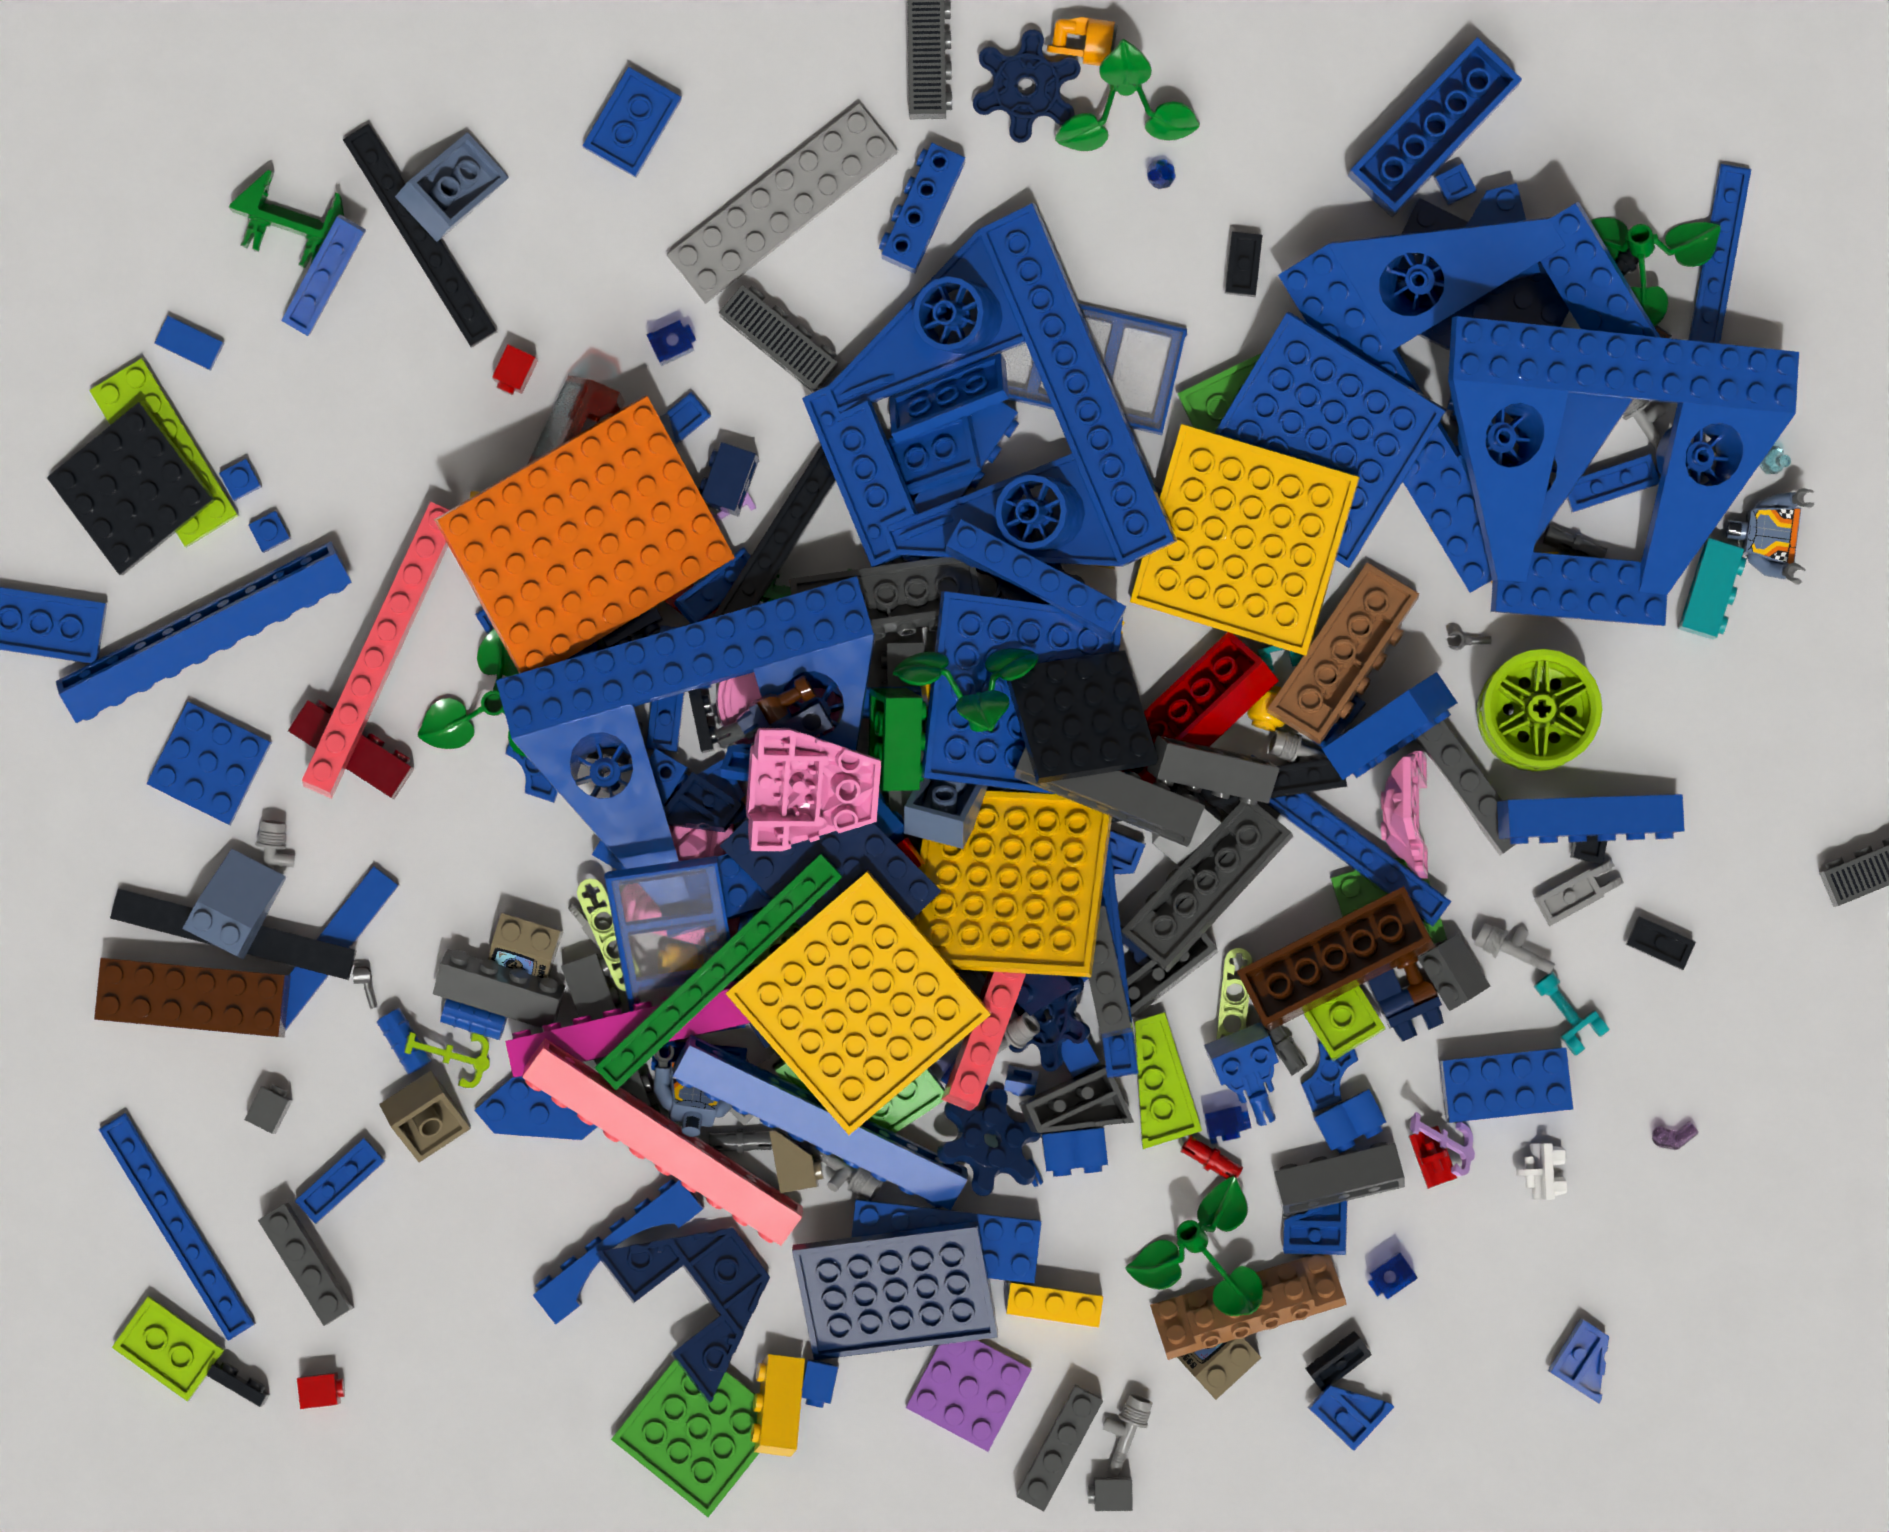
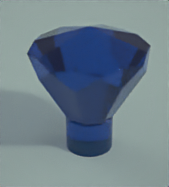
M1165 159L1153 161L1148 167L1147 179L1157 189L1170 187L1176 178L1174 166Z

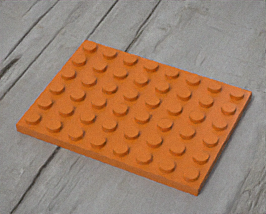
M648 396L641 397L434 519L519 673L568 659L735 558Z

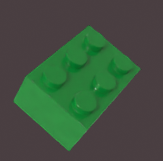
M870 688L868 755L881 760L879 788L883 791L920 790V782L924 780V778H921V751L925 749L926 740L924 732L921 731L922 720L926 718V703L922 701L923 697L908 688Z

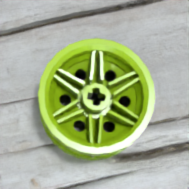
M1537 649L1515 655L1492 673L1480 692L1476 714L1480 734L1492 754L1503 763L1516 769L1537 772L1551 770L1564 765L1584 752L1594 740L1600 727L1603 709L1601 693L1596 680L1583 664L1561 651ZM1522 677H1527L1530 680L1528 689L1520 688L1519 680ZM1553 678H1558L1561 681L1562 685L1559 690L1550 688V681ZM1539 701L1542 702L1544 708H1548V713L1543 714V718L1539 717L1538 712L1533 711V706L1539 705ZM1505 704H1511L1514 707L1512 715L1504 714L1503 706ZM1567 706L1576 708L1577 712L1574 717L1570 718L1565 715L1564 710ZM1520 731L1528 733L1529 739L1527 742L1522 743L1518 740L1517 735ZM1551 732L1559 734L1560 741L1553 744L1548 740Z

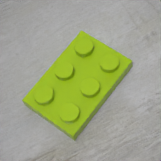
M1360 986L1303 1014L1332 1061L1386 1030Z
M150 1296L146 1298L112 1346L118 1353L187 1402L204 1381L211 1366L218 1361L225 1351L221 1346Z

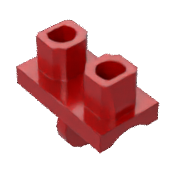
M1438 1125L1431 1127L1441 1133ZM1422 1132L1408 1136L1427 1189L1457 1179V1176L1451 1173L1453 1165L1447 1148H1441L1438 1141Z

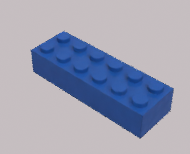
M1477 37L1352 167L1348 177L1393 218L1519 86L1522 78Z
M856 1199L851 1237L978 1221L988 1278L1035 1284L1042 1221Z

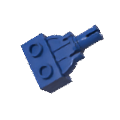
M1262 1022L1205 1044L1204 1048L1221 1086L1226 1085L1230 1090L1237 1093L1241 1103L1247 1102L1243 1093L1245 1091L1259 1126L1267 1125L1263 1111L1269 1123L1275 1121L1276 1116L1273 1113L1263 1083L1265 1082L1269 1092L1274 1091L1271 1080L1274 1074V1064L1279 1063L1270 1036Z

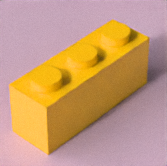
M1010 1282L1006 1314L1099 1328L1103 1295Z
M768 1354L762 1363H758L756 1381L760 1382V1392L755 1394L753 1411L758 1412L757 1424L753 1423L750 1441L755 1442L754 1452L791 1457L796 1452L805 1359Z

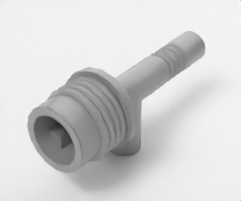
M1634 399L1623 414V419L1627 420L1634 417L1657 451L1661 435L1653 425V422L1664 415L1667 410L1662 403H1658L1645 413L1643 409L1650 404L1649 400Z
M1276 730L1269 746L1270 754L1287 760L1291 764L1294 763L1297 756L1300 757L1298 763L1327 758L1324 752L1301 745L1302 735L1300 734L1294 735L1289 732L1284 733Z
M262 820L260 830L258 831V840L255 845L264 848L263 865L273 870L275 866L294 867L295 855L276 853L277 849H286V823Z
M1484 923L1474 945L1483 948V951L1491 953L1494 958L1497 957L1501 950L1551 974L1555 963L1522 948L1529 934L1525 928L1519 927L1510 942L1506 940L1508 930H1502L1499 927H1493Z
M1025 1012L1021 1016L1009 1020L997 1054L1011 1044L1020 1049L1026 1046L1027 1042L1040 1032V1025L1037 1019Z
M813 1144L807 1149L814 1157L837 1171L827 1183L830 1190L836 1192L846 1179L850 1180L847 1188L848 1191H853L869 1201L880 1190L883 1182L874 1178L869 1171L861 1167L857 1171L853 1167L846 1165L844 1161L835 1155L821 1153Z
M1136 1394L1129 1395L1127 1403H1125L1122 1412L1118 1416L1122 1421L1126 1422L1125 1425L1107 1418L1103 1430L1120 1436L1107 1471L1108 1473L1119 1476L1137 1427L1147 1428V1421L1153 1404L1149 1399Z

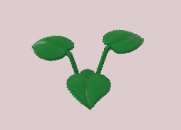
M1122 39L1117 47L1101 62L1099 68L1101 78L1110 84V92L1101 119L1097 120L1096 116L1091 113L1075 115L1058 129L1055 141L1062 146L1077 151H1093L1102 147L1109 136L1107 128L1102 125L1107 121L1115 92L1117 91L1123 96L1132 95L1135 91L1138 92L1147 115L1151 117L1145 122V130L1157 139L1170 141L1184 138L1196 131L1200 126V122L1197 120L1194 111L1189 106L1180 102L1163 103L1155 111L1150 108L1143 92L1142 84L1147 82L1151 76V64L1138 48L1127 40Z
M1607 217L1590 220L1614 261L1619 251L1626 252L1628 247L1631 254L1639 259L1641 288H1630L1654 327L1662 321L1668 310V297L1664 289L1659 286L1647 288L1645 258L1653 253L1654 244L1668 256L1675 254L1676 261L1680 265L1696 267L1705 264L1711 259L1716 250L1721 231L1720 225L1715 223L1696 222L1682 224L1668 232L1665 236L1666 245H1664L1658 239V235L1653 234L1651 228L1647 225L1637 224L1628 230L1622 221L1615 218Z
M493 629L484 638L477 653V662L480 670L486 675L497 674L496 680L502 679L503 675L509 677L519 674L496 630ZM496 681L493 691L487 692L482 697L481 707L467 715L465 706L458 700L445 698L435 702L425 715L418 732L419 739L433 747L442 749H456L469 743L475 733L474 727L469 721L470 719L482 712L491 716L505 714ZM509 731L508 740L510 746L517 754L526 757L511 739Z
M1017 648L996 651L985 662L986 670L992 673L988 691L963 696L950 671L945 669L949 664L948 658L940 653L921 652L914 654L897 665L893 671V676H898L908 684L919 686L931 684L937 681L941 675L945 676L959 699L956 703L957 712L969 721L970 729L976 732L987 730L992 732L997 721L1006 712L1010 704L1009 697L1005 693L994 690L996 680L1000 677L1003 680L1011 681L1024 676L1035 666L1039 657L1037 653Z
M1232 1176L1221 1182L1207 1194L1197 1211L1198 1223L1193 1220H1187L1179 1225L1176 1232L1179 1239L1177 1241L1179 1249L1173 1242L1168 1240H1158L1145 1247L1125 1267L1131 1277L1141 1285L1151 1289L1169 1288L1181 1278L1182 1270L1179 1263L1185 1260V1248L1191 1253L1202 1252L1225 1279L1219 1282L1213 1291V1302L1217 1309L1229 1316L1249 1315L1255 1312L1263 1299V1285L1257 1273L1251 1268L1239 1266L1229 1276L1206 1248L1208 1236L1204 1231L1214 1232L1216 1228L1223 1232L1232 1231L1240 1226L1247 1216V1200L1237 1179Z

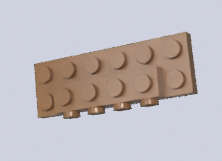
M1366 563L1310 645L1307 656L1304 655L1268 707L1267 713L1316 743L1321 744L1334 723L1338 722L1340 717L1344 720L1348 718L1355 706L1351 701L1357 693L1360 695L1365 693L1371 683V679L1368 678L1373 668L1379 671L1388 657L1384 653L1388 646L1391 644L1395 647L1404 633V630L1400 629L1402 622L1418 600L1419 593L1371 564Z
M1313 1254L1256 1272L1263 1285V1299L1259 1308L1249 1315L1229 1316L1219 1311L1213 1302V1291L1216 1285L1151 1304L1152 1314L1167 1359L1170 1360L1205 1348H1213L1221 1343L1242 1339L1250 1334L1271 1330L1292 1321L1304 1320L1309 1316L1347 1305L1330 1255Z

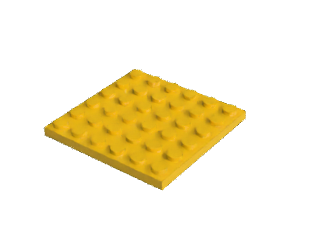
M1181 424L1160 495V501L1177 542L1142 558L1130 602L1307 656L1360 476Z
M986 791L974 828L963 849L922 839L920 857L925 864L919 867V869L941 892L912 922L953 969L1091 977L1112 816L1057 794Z
M869 871L865 872L725 993L848 1135L860 1127L992 1013Z

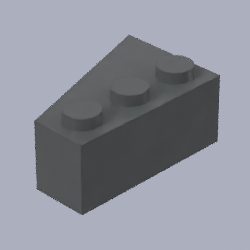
M1102 1064L1019 1103L1030 1131L1035 1133L1134 1123L1115 1078H1107L1106 1065Z

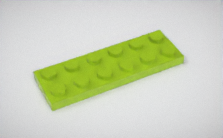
M142 358L89 390L110 425L138 402H143L216 499L176 532L184 547L187 548L239 516Z

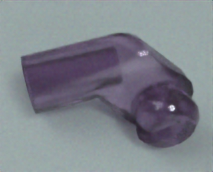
M1690 1121L1677 1131L1658 1126L1652 1131V1141L1660 1148L1678 1150L1699 1134V1132Z

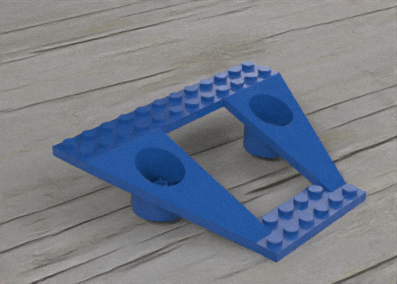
M1579 201L1557 215L1548 218L1331 242L1278 275L1308 324L1421 394L1423 392L1396 348L1539 261L1580 329L1660 337ZM1411 253L1424 254L1422 264H1417ZM1403 256H1405L1411 266L1408 271L1397 268ZM1430 257L1433 258L1436 261V263L1430 262ZM1442 273L1444 276V281L1440 280ZM1397 275L1405 277L1407 286L1400 289ZM1435 285L1444 287L1440 299L1433 290ZM1409 288L1411 292L1415 293L1414 302L1409 300L1403 291ZM1427 293L1434 305H1419L1421 295ZM1568 393L1554 456L1557 467L1552 465L1551 472L1556 473V478L1552 486L1548 483L1535 544L1634 399ZM1439 422L1403 483L1468 591L1471 593L1492 581L1467 464L1462 455L1457 451L1441 422ZM1516 426L1514 428L1516 437L1520 438L1519 429ZM1494 451L1488 452L1489 456L1493 459ZM1502 453V466L1508 465V460L1511 459L1506 453Z
M1031 203L978 229L828 386L802 398L871 567L881 566L902 555L953 558L947 555L945 550L960 519L1044 563L1124 567L1177 542L1036 204ZM959 289L956 299L950 300L948 293ZM966 290H969L975 299L974 302L968 305L962 302ZM977 307L978 314L975 322L970 320V310ZM968 323L975 325L971 333L966 337L963 328ZM940 324L945 327L941 339L934 330V327ZM951 331H957L961 341L947 344ZM1026 343L1072 454L918 514L872 403ZM1042 485L1039 496L1033 498L1030 489ZM1049 487L1058 498L1051 503L1045 500ZM1025 494L1026 499L1021 500V501L1018 503V501L1021 499V497ZM1060 505L1061 509L1060 519L1052 517V508ZM1050 521L1058 523L1053 533L1049 535L1045 526ZM1021 522L1027 524L1024 536L1016 527ZM1034 528L1040 530L1044 540L1034 543L1030 541Z
M1452 317L1448 382L1459 427L1457 435L1459 451L1467 464L1492 576L1491 612L1665 626L1668 593L1796 414L1799 352L1479 318ZM1568 393L1678 403L1673 426L1665 432L1658 444L1656 459L1661 478L1641 562L1533 552ZM1505 412L1514 419L1510 424L1504 422ZM1496 415V423L1493 424L1491 420ZM1516 426L1519 429L1520 438L1516 437L1514 430ZM1703 432L1711 438L1708 443L1703 442ZM1516 442H1520L1518 453L1516 454L1512 448ZM1713 446L1716 448L1717 457L1714 456ZM1494 451L1493 459L1489 456L1488 452ZM1502 453H1506L1512 460L1510 464L1502 466ZM1714 461H1717L1716 468H1715V472H1714V471L1711 469V466H1712V464H1713ZM1688 470H1692L1691 476L1689 475ZM1701 472H1704L1709 478V481L1703 485L1700 484Z
M856 576L498 679L496 683L513 742L626 869L679 861L635 713V706L753 672L761 697L770 693L778 695L795 687L794 680L804 675L812 689L823 688L826 691L822 698L814 697L803 703L796 701L793 703L794 706L801 710L819 698L829 717L832 712L844 709L839 723L832 720L835 727L834 730L826 735L821 733L820 737L815 738L857 751L875 636ZM833 691L842 699L843 703L829 706L826 701ZM614 748L617 750L611 759L608 757L603 758L601 749ZM598 750L600 759L596 760L593 764L585 760L589 754ZM624 751L632 758V763L619 767L617 760ZM581 764L590 768L589 776L578 779L577 775ZM633 770L630 782L623 781L621 773ZM610 772L607 777H604V773ZM592 781L596 785L591 795L586 794L578 787V785ZM621 785L625 787L622 792L616 795L613 794ZM602 790L609 793L610 797L597 798V795ZM728 854L717 857L728 920L760 911L772 900ZM706 871L637 881L660 906L662 915L712 908ZM715 921L667 928L666 932L668 937L715 924Z

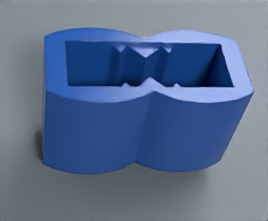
M1369 1089L1313 1117L1330 1151L1337 1149L1339 1153L1355 1146L1354 1139L1363 1134L1369 1139L1382 1132L1381 1125L1386 1123Z
M1104 1127L1042 1134L1046 1172L1053 1171V1177L1072 1175L1071 1169L1084 1168V1173L1102 1172V1166L1108 1165Z

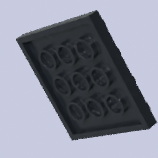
M138 402L47 477L119 575L127 573L216 500L143 402Z
M1125 650L1037 663L1024 676L1007 681L1037 784L1156 765L1158 761L1157 753Z

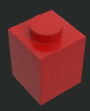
M507 344L492 376L493 380L498 383L496 388L510 395H513L515 391L523 394L538 362L536 357Z
M338 1372L297 1378L300 1409L338 1405L341 1403L340 1397H345L343 1378L338 1379Z

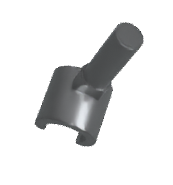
M1453 631L1448 635H1458L1461 637L1460 645L1449 646L1456 651L1461 650L1465 645L1491 644V636H1464L1459 631Z
M366 966L355 967L353 969L354 984H364L370 1009L376 1008L377 1003L371 984V969Z

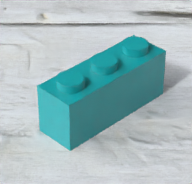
M1710 538L1705 541L1678 629L1712 640L1717 638L1718 634H1724L1729 617L1724 616L1727 604H1733L1738 589L1733 586L1736 575H1742L1747 558L1742 557L1743 548Z

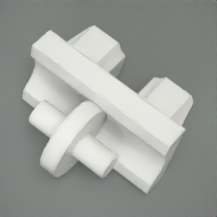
M1552 1143L1530 1144L1531 1156L1525 1157V1169H1516V1176H1525L1526 1188H1532L1533 1200H1552L1557 1195L1567 1193V1180L1565 1177H1554L1553 1165L1565 1163V1148L1552 1146Z

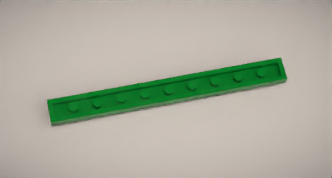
M821 853L596 1065L595 1069L617 1090L843 877L840 871Z

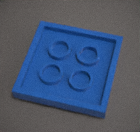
M187 702L147 785L231 826L272 743Z

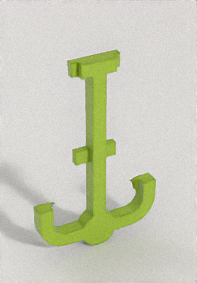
M409 1032L404 1048V1053L411 1054L412 1048L443 1056L442 1062L449 1064L450 1059L473 1065L475 1069L473 1080L468 1082L462 1077L458 1082L460 1087H476L481 1081L483 1072L490 1066L489 1059L487 1058L489 1043L480 1034L471 1033L470 1036L471 1042L478 1041L481 1044L480 1055L475 1058L452 1052L453 1046L449 1044L446 1045L444 1050L414 1041L416 1034Z

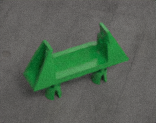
M267 170L229 205L233 213L248 217L247 219L250 220L240 246L247 249L254 237L252 249L255 252H259L266 228L274 226L304 236L308 240L301 261L298 264L306 268L311 257L312 264L336 217L340 214L344 216L342 197L340 194L335 193L332 206L326 214L324 223L321 220L274 204H266L269 186L274 176L272 171Z

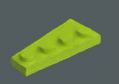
M1165 1012L1135 1021L1142 1149L1202 1131Z

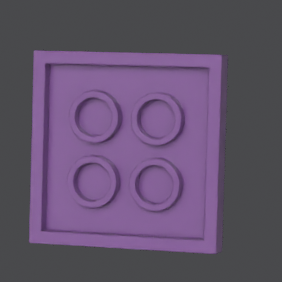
M979 1340L938 1345L906 1408L989 1452L1032 1368Z

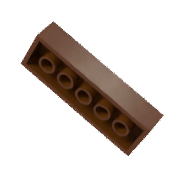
M1403 886L1238 970L1237 973L1263 1025L1268 1031H1271L1434 948L1435 945L1413 901Z
M100 958L94 1020L285 1038L291 976Z

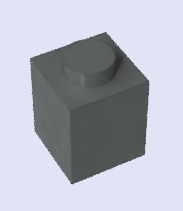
M271 1084L269 1088L261 1086L244 1120L271 1134H276L293 1100L286 1097L288 1091L274 1084Z
M1094 1478V1485H1088V1504H1094L1095 1511H1133L1132 1478Z

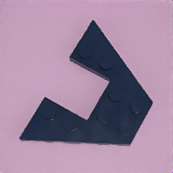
M734 1228L598 1251L596 1255L632 1303H635L683 1266L719 1314V1317L674 1350L671 1355L708 1403L712 1402L717 1388L729 1367L732 1356L743 1337L747 1324L758 1305L761 1294L770 1279L768 1273Z

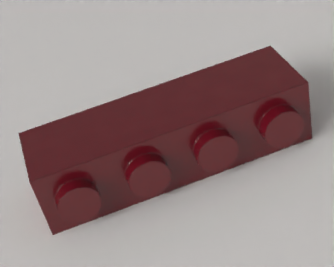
M319 699L315 704L307 700L288 729V732L316 749L334 709ZM369 733L367 738L361 735L346 769L395 800L414 770L413 767L408 765L411 759L396 749L393 754L383 749L382 747L385 742L372 733Z

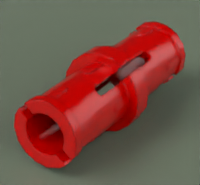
M1192 1135L1188 1136L1187 1141L1185 1140L1180 1150L1181 1153L1202 1164L1203 1169L1206 1171L1212 1170L1225 1179L1232 1176L1238 1178L1243 1169L1242 1165L1220 1154L1221 1150L1216 1147L1210 1148Z

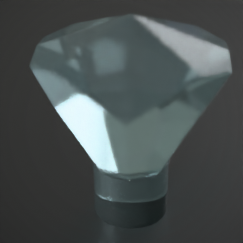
M1772 446L1759 466L1766 474H1778L1784 467L1790 465L1791 458L1785 455L1780 447Z

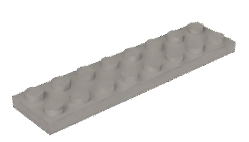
M859 103L668 253L667 257L706 304L891 159L898 151Z

